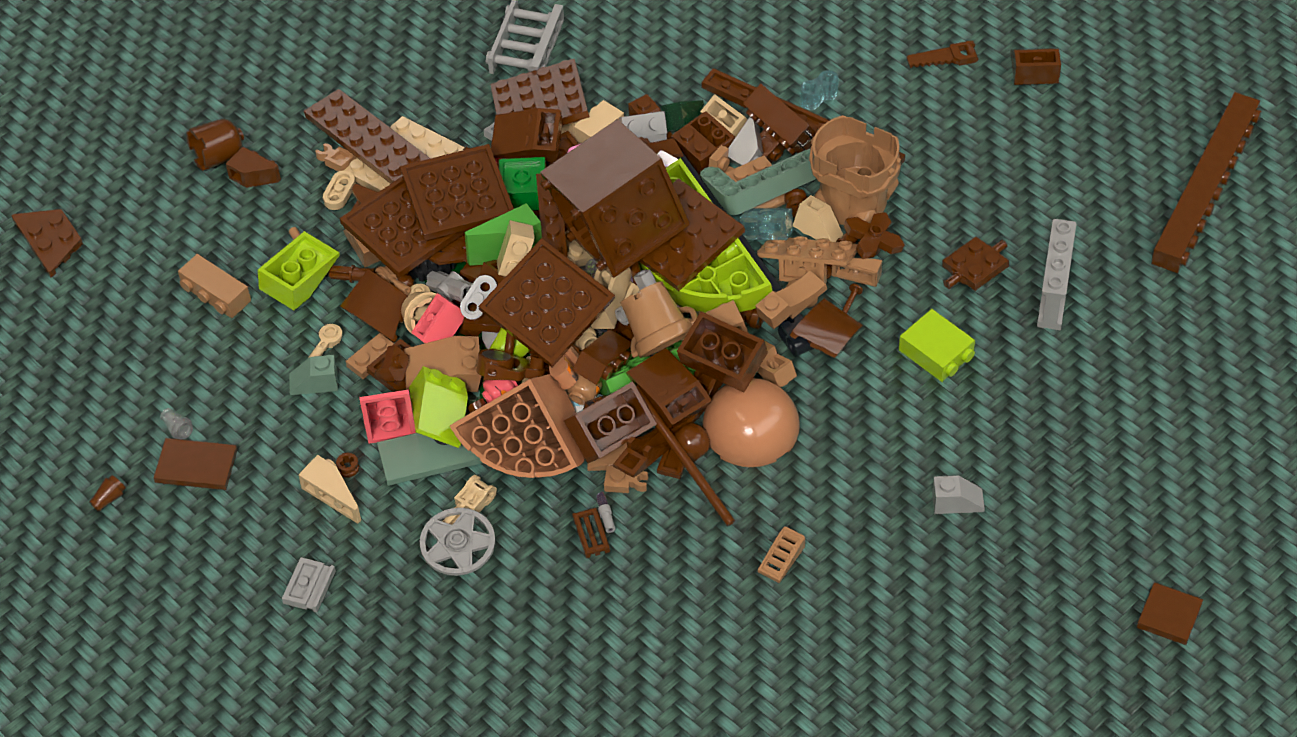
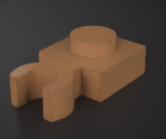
M326 143L323 144V152L315 151L318 160L325 161L326 166L336 171L345 170L351 161L356 159L348 150L341 147L334 150L330 144Z
M607 466L604 492L629 493L630 487L640 492L647 491V483L639 481L648 480V472L643 471L633 478L613 466Z

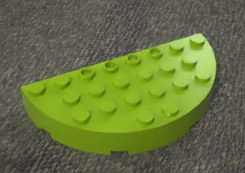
M681 158L666 167L672 183L679 178L712 202ZM738 238L679 292L652 272L656 282H663L677 305L691 307L695 311L705 313L734 300L739 312L756 308L755 305L772 292L771 283ZM639 262L642 270H648L646 266Z

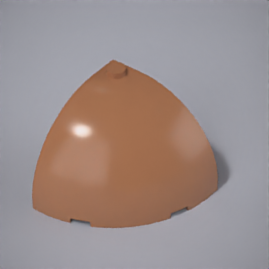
M550 374L525 381L449 425L462 445L479 457L481 462L509 475L526 478L554 476L580 466L585 459L564 422L565 419L576 414V411L566 391L560 388L559 382L552 378Z

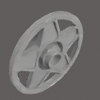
M452 508L436 514L426 523L420 536V549L424 560L434 570L446 575H465L478 570L490 559L495 548V534L491 523L479 512L467 508ZM460 515L453 525L440 521L448 516ZM475 518L486 527L489 534L474 531ZM428 532H430L438 542L427 552L426 539ZM487 549L483 557L473 564L472 552ZM451 558L458 569L447 568L437 563Z

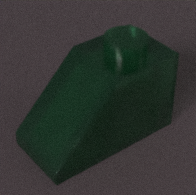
M680 101L661 105L662 111L665 113L667 132H677L701 115L700 111L703 109L704 101Z

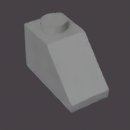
M750 117L729 146L728 159L738 167L761 157L764 153L759 126Z
M960 476L934 477L932 490L934 514L985 511L982 488Z

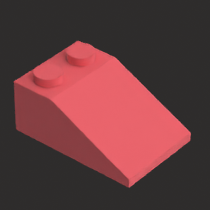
M409 390L359 397L368 444L416 433Z

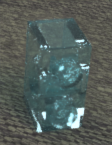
M752 208L745 211L740 217V223L745 227L743 236L746 240H787L794 230L792 208Z

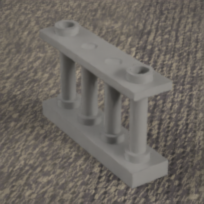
M512 0L511 4L506 6L505 18L493 47L486 55L489 73L494 74L498 64L525 68L529 72L546 67L564 23L563 5L555 4L552 12L545 14L519 9L518 0ZM518 17L546 22L547 25L545 28L537 29L515 25V21ZM510 33L538 37L540 42L534 45L508 40ZM504 48L534 53L533 59L525 60L502 56Z

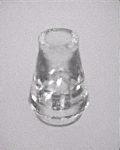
M167 408L161 413V420L164 421L173 438L183 440L191 435L193 426L190 419L174 412L171 408Z

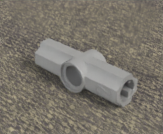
M431 271L427 275L426 282L431 291L439 293L450 301L457 300L459 302H462L473 284L465 281L454 271L450 274L441 271Z

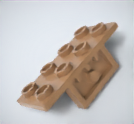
M775 234L770 236L757 251V255L761 258L779 259V281L790 282L797 280L811 271L826 284L827 264L847 266L857 253L856 248L858 244H852L851 241L830 242L829 239L824 238L809 240L804 236L789 238L782 234Z

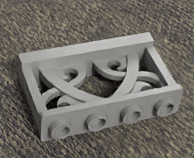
M1053 219L1037 327L1061 330L1076 230V222Z

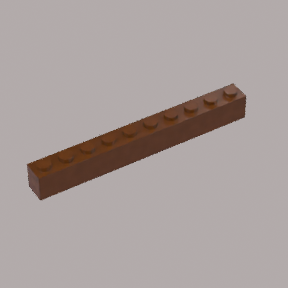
M1234 92L1154 249L1151 264L1175 273L1179 272L1182 265H1187L1191 254L1189 250L1195 249L1199 239L1197 234L1198 232L1203 233L1207 223L1205 218L1206 216L1211 217L1215 207L1213 203L1214 201H1219L1223 191L1221 187L1222 185H1227L1231 175L1229 171L1230 169H1235L1239 159L1237 155L1238 153H1243L1246 146L1245 139H1250L1254 129L1253 123H1258L1262 113L1261 110H1258L1260 100Z

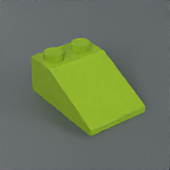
M304 231L258 269L259 289L292 310H295L310 298L340 256V252Z
M423 366L409 386L416 433L459 448L461 442L449 425L465 417L468 400L466 383L457 377H450L442 374L439 370Z

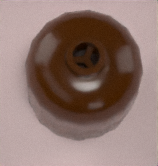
M219 119L195 126L186 132L189 150L194 149L197 156L194 161L202 171L228 162L242 148V141L244 140L242 130L227 119Z

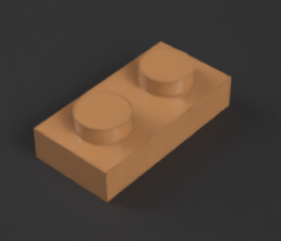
M379 333L346 360L347 368L364 379L369 375L366 367L383 354L388 346H392L394 343Z

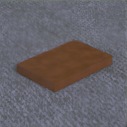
M165 438L154 474L155 483L226 490L237 454V446Z

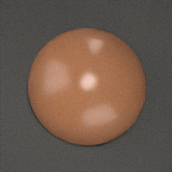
M753 378L744 393L725 385L712 396V401L705 409L702 427L707 431L710 438L709 448H712L724 461L737 466L760 467L774 463L776 459L783 456L786 452L789 453L798 438L800 421L794 402L782 388L767 380Z

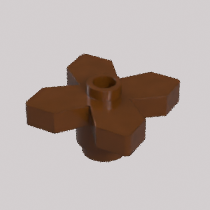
M886 212L873 214L871 223L859 217L847 218L845 220L844 228L847 234L860 239L856 250L862 259L875 257L880 253L881 249L889 254L900 253L905 245L899 235L888 232L891 220Z

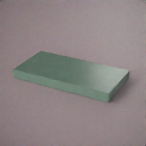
M419 433L377 442L388 486L483 463L473 452L468 451L462 443L459 448L449 444L440 445L433 438Z

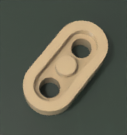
M343 170L334 174L323 194L324 205L328 209L338 210L346 205L352 194V187L356 184L353 173Z

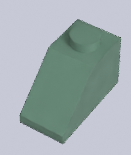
M334 355L309 357L289 373L290 395L338 391V372Z

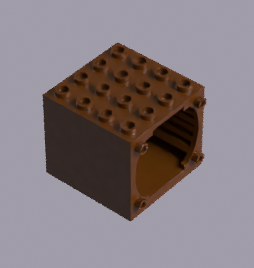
M618 119L540 172L544 179L540 184L545 191L549 190L569 231L565 234L568 241L571 243L575 240L597 262L595 263L597 269L600 272L602 270L607 271L613 278L690 225L662 158Z

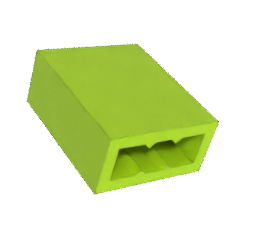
M933 309L929 310L900 335L899 351L941 382L948 376L952 377L964 362L968 363L975 354V340Z

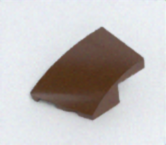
M368 269L340 307L395 343L397 340L395 332L398 323L403 322L401 307L408 296Z
M824 298L799 322L789 336L794 339L801 336L807 339L811 347L836 358L843 352L850 339L859 332L863 325Z

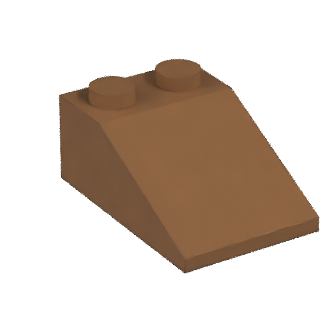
M452 336L405 348L404 352L410 356L405 374L406 390H409V386L424 366L429 369L439 370L442 374L461 379L466 383L467 392H478L481 375L476 372L478 353L480 351L479 337Z

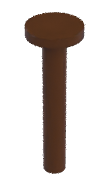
M857 284L849 286L852 292L842 309L846 314L856 295L863 292L862 287Z

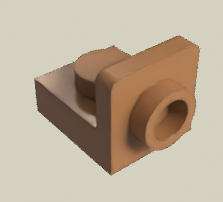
M721 145L709 158V167H718L724 173L735 169L728 166L730 159H728L729 148Z

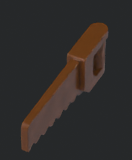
M974 41L950 44L946 48L908 55L907 62L910 68L913 66H931L932 64L937 66L938 64L944 65L945 63H954L961 66L976 63L978 56L974 49ZM966 50L967 55L962 54L960 51Z

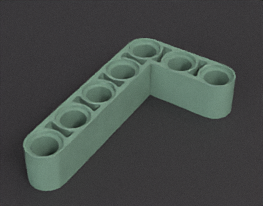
M811 149L800 152L737 182L732 180L718 167H708L700 173L702 180L728 215L741 214L817 179L811 171L809 161Z

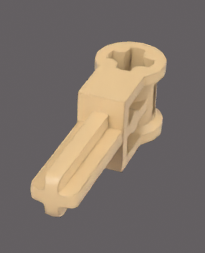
M473 475L454 497L455 508H467L480 513L485 506L492 502L497 488L482 482L478 475ZM460 515L448 516L442 522L453 525Z

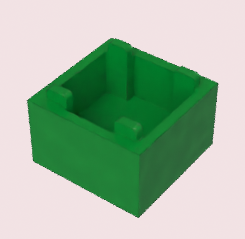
M545 157L499 159V171L514 209L527 203L531 210H539L536 174H540L546 168Z

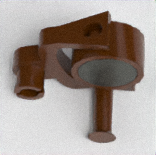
M507 332L504 351L494 348L479 351L476 372L484 376V380L521 381L524 378L531 379L544 376L546 368L544 367V361L534 353L530 355V363L525 358L514 356L515 338Z

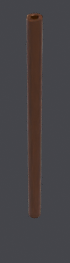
M637 385V390L657 423L655 427L727 526L732 525L735 519Z

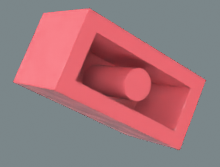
M437 293L411 333L424 343L452 337L463 324L464 316L457 304Z

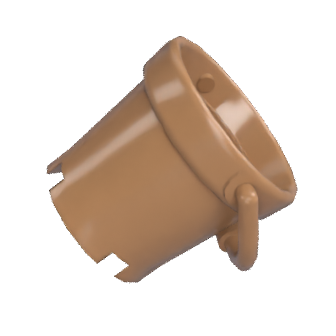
M661 281L641 289L639 293L634 296L632 294L620 302L634 334L630 346L631 355L634 358L637 356L640 358L650 356L686 337L697 318V313L693 308L687 306L677 307ZM682 313H690L692 321L690 318H684Z

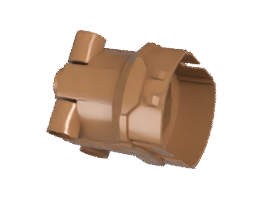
M843 115L826 122L811 140L812 146L809 157L811 171L818 179V182H820V188L814 197L831 206L840 225H844L847 218L859 217L871 223L873 214L884 212L887 200L899 184L897 179L901 170L899 141L892 133L874 127V135L866 132L867 123Z

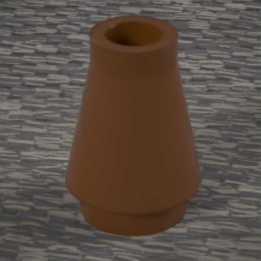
M111 475L103 480L89 503L100 512L104 507L122 496V492L126 487L115 476Z

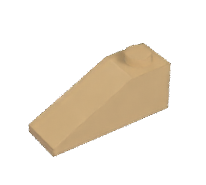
M317 455L299 474L301 488L358 524L361 521L358 505L336 464L330 459L325 460Z

